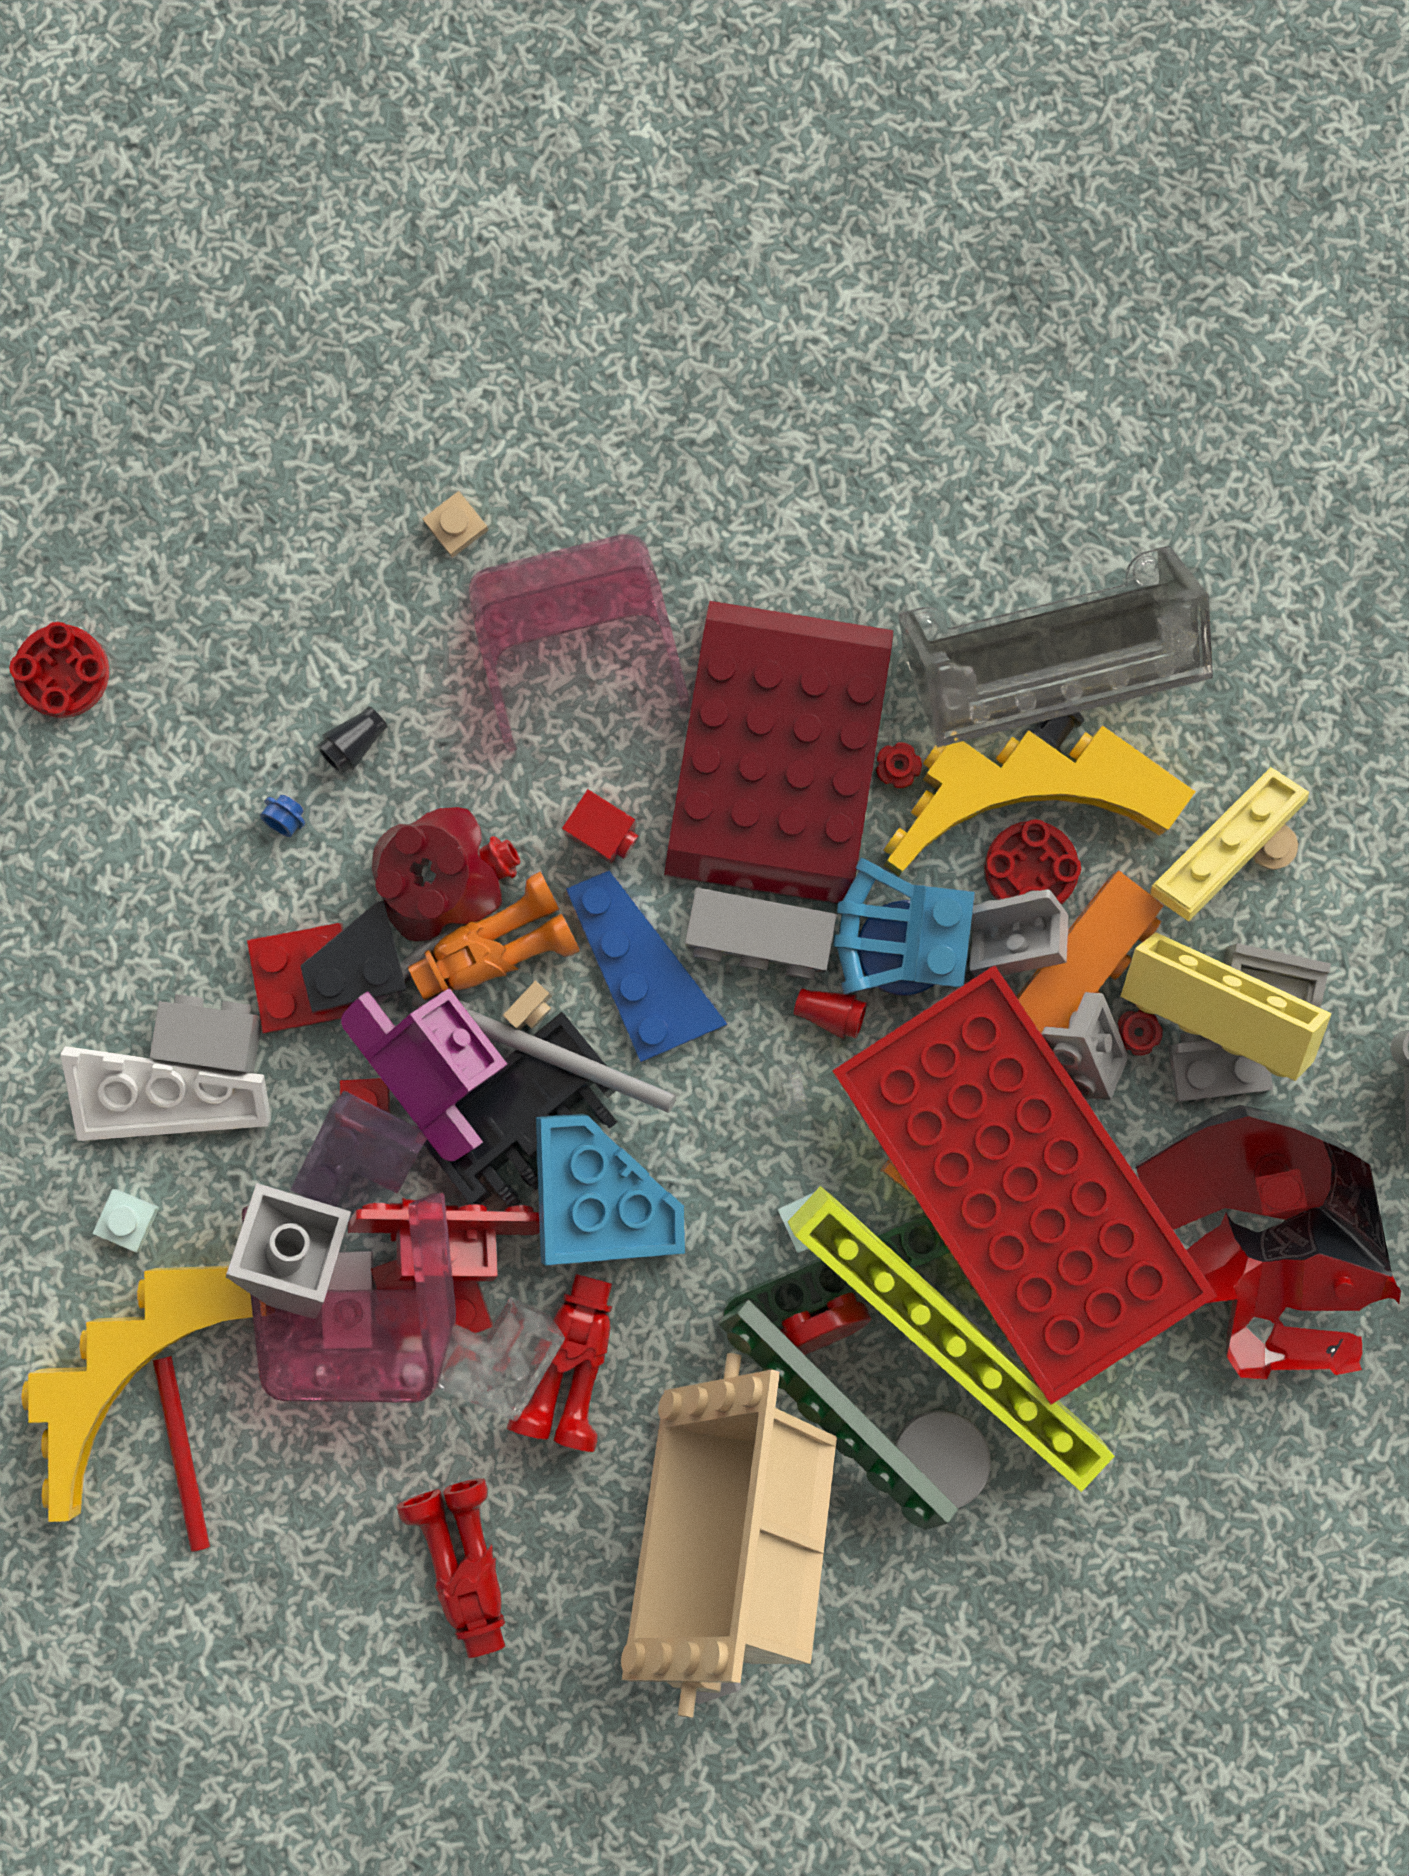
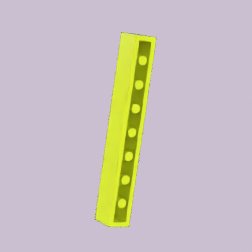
M820 1186L787 1221L796 1238L1080 1492L1115 1457L1101 1438L1059 1400L1050 1405L1031 1375L823 1187Z

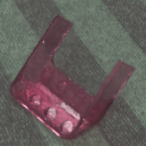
M620 534L488 567L477 572L471 579L469 598L475 630L503 742L508 752L517 750L496 666L499 656L506 649L515 645L631 616L643 615L651 618L658 624L680 709L689 707V696L660 583L650 552L645 542L639 537L632 534Z
M432 1193L408 1205L416 1289L327 1290L324 1303L315 1319L268 1306L250 1294L259 1378L263 1389L269 1396L280 1401L416 1403L424 1401L435 1392L439 1384L456 1322L445 1197L443 1193ZM249 1205L242 1209V1222H244Z

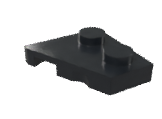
M384 900L372 905L300 966L312 1014L350 1005L366 992H369L373 998L406 991Z

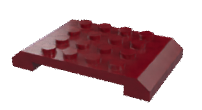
M709 601L667 850L665 877L838 904L839 901H843L857 872L855 867L858 864L894 630Z

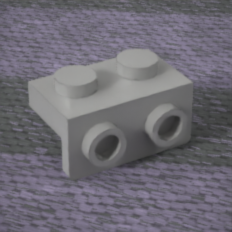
M1050 890L1030 891L1024 895L996 901L990 900L974 905L971 922L973 934L970 972L977 977L995 965L1003 976L1067 963L1069 915Z

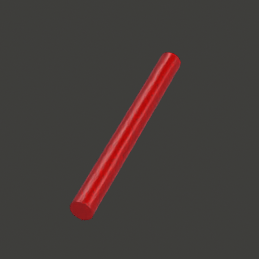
M167 1356L152 1361L190 1550L194 1552L210 1547L173 1360L172 1356Z

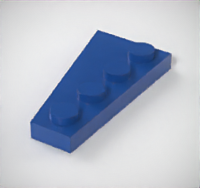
M609 870L566 888L640 1062L728 1025Z

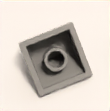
M256 1183L226 1278L268 1306L315 1319L324 1303L351 1211Z

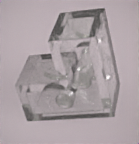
M509 1297L487 1337H483L445 1320L423 1356L421 1363L434 1387L513 1421H517L560 1349L565 1337L550 1314Z

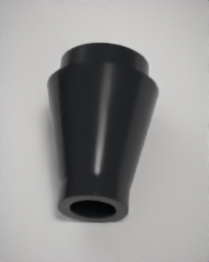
M368 706L358 715L322 734L324 740L316 747L323 758L337 772L343 774L348 768L352 770L356 768L378 736L388 726L383 718L372 707Z

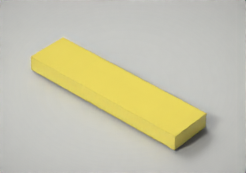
M1270 767L1152 885L1150 895L1189 922L1307 802L1309 792Z

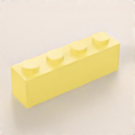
M1157 932L1135 948L1120 996L1136 1004L1140 1010L1146 1013L1157 1014L1178 1024L1187 1033L1201 1035L1221 1045L1225 1051L1233 1055L1244 1056L1265 1066L1270 1073L1280 1077H1288L1294 1081L1314 1062L1332 1015L1323 1009Z

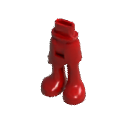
M575 1274L570 1294L564 1293L563 1300L567 1303H563L557 1311L545 1345L539 1352L541 1356L535 1368L542 1367L535 1392L527 1406L512 1412L507 1424L508 1430L532 1438L549 1439L564 1372L575 1367L567 1400L553 1441L569 1448L595 1452L598 1434L588 1420L589 1405L599 1367L605 1362V1354L608 1351L611 1325L609 1316L606 1313L611 1312L613 1307L607 1305L612 1283Z
M484 1478L470 1479L449 1485L443 1492L446 1504L455 1518L465 1556L459 1565L453 1549L440 1489L411 1497L396 1507L402 1523L410 1526H419L426 1539L436 1576L434 1587L438 1593V1600L447 1621L456 1629V1639L464 1641L468 1658L486 1655L505 1647L500 1627L506 1621L503 1614H501L502 1598L496 1574V1557L493 1558L492 1544L488 1549L486 1547L480 1518V1506L488 1498V1488Z

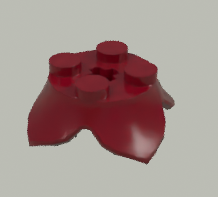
M460 807L438 808L426 813L413 823L398 824L391 827L379 838L374 847L372 872L376 890L383 897L389 921L409 941L432 940L440 935L445 925L450 923L468 924L481 921L502 905L499 879L493 868L478 855V849L482 840L481 828L469 809ZM431 861L430 870L436 873L434 881H425L424 883L422 870L425 865L429 866Z

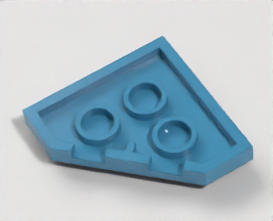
M578 1114L536 1117L540 1256L542 1264L557 1265L685 1254L684 1205L659 1185L635 1159L611 1140L589 1116Z

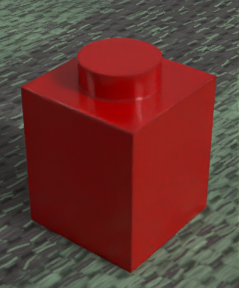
M589 789L586 790L562 827L566 836L610 864L613 863L617 855L625 859L639 838V835L633 832L637 826L636 819Z

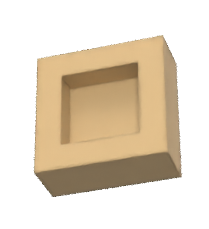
M460 491L456 492L422 518L426 526L452 558L488 531L487 525Z
M535 980L503 1016L518 1030H521L526 1024L533 1029L550 1012L551 1007L546 1002L552 995Z

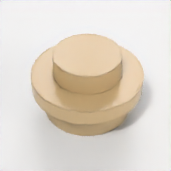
M1284 825L1253 856L1255 862L1266 869L1272 870L1289 865L1296 857L1298 851V841L1295 833L1291 828Z

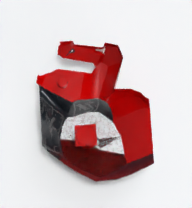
M1239 1104L1184 1131L1135 1164L1140 1182L1173 1230L1224 1208L1284 1220L1276 1226L1255 1232L1234 1223L1226 1212L1221 1225L1206 1233L1186 1249L1217 1295L1207 1303L1233 1300L1226 1337L1227 1358L1240 1378L1268 1380L1271 1370L1330 1369L1335 1375L1362 1370L1359 1363L1363 1354L1362 1336H1356L1349 1332L1286 1327L1279 1320V1317L1286 1307L1300 1311H1360L1370 1303L1387 1298L1395 1299L1400 1304L1401 1290L1396 1284L1391 1271L1372 1169L1369 1163L1334 1138L1311 1125L1276 1112ZM1253 1317L1266 1319L1274 1323L1271 1334L1265 1344L1246 1327Z

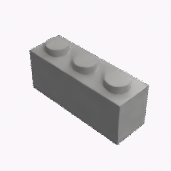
M696 888L685 947L694 949V958L721 962L722 954L741 958L739 965L741 967L767 971L768 964L771 963L787 966L786 975L814 980L815 972L824 974L827 970L837 914Z

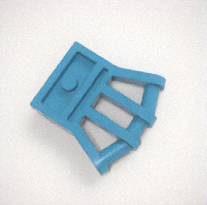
M860 858L855 867L859 872L843 901L838 902L837 914H841L839 935H834L833 947H837L845 982L841 983L844 995L898 981L959 988L963 986L975 892L912 885L870 861ZM875 880L911 898L909 910L865 905L863 902ZM860 917L907 922L905 943L858 937ZM857 950L902 955V967L864 977Z

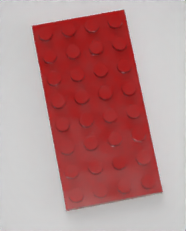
M995 965L832 1070L843 1090L1050 1405L1217 1296Z

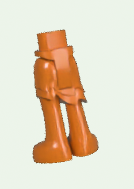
M541 871L526 880L525 894L520 900L486 919L460 926L443 937L435 945L433 951L430 949L425 951L426 958L408 966V970L424 1001L444 992L448 988L451 991L468 989L490 979L506 976L508 972L519 970L514 966L515 964L541 953L554 951L563 957H568L580 952L562 913L537 929L505 945L493 941L523 925L559 911V907Z

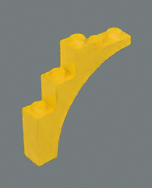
M1103 725L1093 736L1084 732L1068 754L1076 759L1074 762L1029 730L1020 741L1012 736L996 758L997 761L1003 764L1001 768L954 735L947 746L938 741L923 762V765L929 768L923 780L938 791L934 795L926 790L910 812L917 817L908 832L899 827L883 849V851L890 855L884 866L897 876H900L925 847L950 828L985 811L1020 802L1058 800L1093 805L1128 817L1160 836L1170 829L1196 791Z
M229 1266L154 1268L144 1271V1279H141L138 1283L137 1300L139 1308H145V1317L98 1318L86 1322V1330L81 1332L79 1343L80 1355L82 1359H86L87 1367L45 1368L28 1373V1381L24 1382L21 1394L23 1409L28 1410V1423L48 1422V1429L44 1430L41 1440L42 1456L44 1459H48V1478L43 1482L41 1493L42 1505L44 1508H48V1522L69 1521L81 1514L84 1474L94 1439L111 1405L139 1370L162 1350L196 1330L223 1321L259 1317L270 1313V1306L226 1278Z

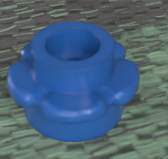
M280 795L277 800L272 797H267L264 800L267 806L260 814V817L270 828L283 836L291 837L297 828L301 829L304 827L305 821L301 816L304 810L296 801L285 795Z

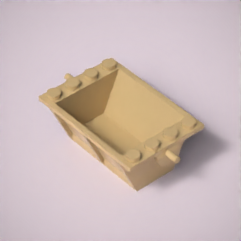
M727 1353L724 1379L664 1390V1394L659 1401L658 1414L660 1423L627 1644L621 1656L622 1680L630 1682H667L673 1688L681 1689L678 1716L693 1718L696 1692L720 1693L721 1683H740L743 1662L751 1664H811L837 1437L775 1408L780 1372L766 1370L739 1376L741 1355L735 1353Z

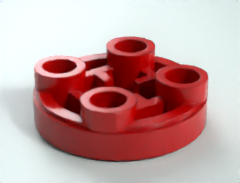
M58 621L50 623L27 637L9 665L15 687L25 703L37 712L53 718L75 717L91 709L103 696L109 680L107 655L99 642L86 631Z
M1038 819L1019 822L1003 830L989 846L984 860L986 884L996 900L1024 895L1030 891L1050 890L1059 903L1063 904L1074 891L1081 873V863L1070 839L1058 828Z
M854 1293L844 1294L828 1302V1310L811 1318L809 1311H804L787 1318L782 1322L784 1328L780 1331L805 1355L842 1340L865 1327L871 1321L866 1305L857 1302Z

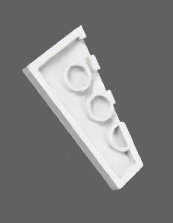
M66 1046L60 1054L77 1141L264 1127L269 1125L271 1119L265 1077L261 1074Z

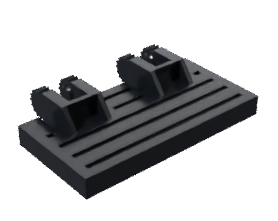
M560 1012L533 1035L607 1066L563 1012ZM515 1050L504 1059L507 1065L455 1104L483 1143L457 1160L447 1161L438 1154L421 1130H418L415 1134L470 1205H480L491 1196L479 1180L484 1175L509 1207L518 1206L521 1203L518 1194L506 1183L497 1170L510 1160L521 1173L520 1176L526 1184L535 1190L538 1189V1174L517 1149L521 1145L533 1160L537 1158L536 1117L555 1116L556 1114H559V1116L574 1115L570 1109L584 1098L603 1125H607L610 1129L618 1122L590 1088L595 1082ZM595 1083L607 1098L616 1092Z

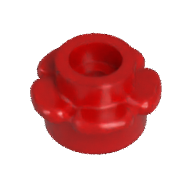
M898 742L895 746L887 745L877 755L879 766L876 768V773L883 783L892 784L895 788H906L914 782L913 778L920 775L922 770L921 758L915 755V749L907 743ZM896 761H901L903 763V768H895L894 763Z
M495 836L490 837L489 844L479 849L480 858L493 868L499 881L505 877L515 878L517 875L515 867L521 863L515 847L508 839L501 842Z
M1140 1009L1137 1012L1127 1011L1117 1022L1118 1031L1126 1050H1131L1133 1055L1143 1056L1151 1053L1152 1047L1159 1045L1162 1040L1163 1030L1154 1014L1146 1013ZM1136 1028L1143 1030L1142 1036L1138 1037L1135 1035L1134 1031Z

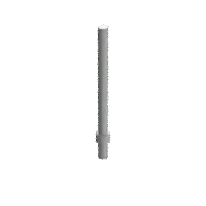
M417 990L412 1000V1006L419 1008L435 998L436 995L424 1001L419 990ZM459 1000L486 1037L667 1113H670L675 1104V1094L473 1011L472 1005Z

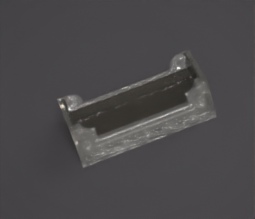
M1169 545L1142 552L1133 558L1126 570V584L950 628L947 626L944 615L933 607H920L898 613L906 661L937 748L1213 678L1209 594Z

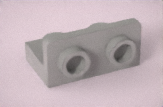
M1085 992L1078 1010L1073 1012L1070 1017L1069 1029L1044 1027L1041 1034L1085 1099L1111 1100L1129 1056L1103 993Z
M1183 1033L1180 1034L1181 1043L1168 1045L1176 1102L1273 1090L1271 1073L1265 1066L1244 1056L1233 1055L1225 1051L1221 1045L1201 1035Z

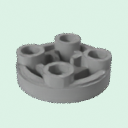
M934 1410L916 1415L905 1425L896 1439L895 1446L957 1508L971 1502L984 1488L991 1467L989 1447L981 1431L964 1416L945 1410Z

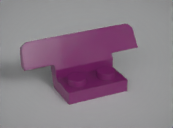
M448 988L410 1013L396 1026H394L369 992L358 997L342 1015L341 1024L343 1029L438 1154L447 1161H455L483 1143L455 1104L498 1073L507 1063L451 989Z

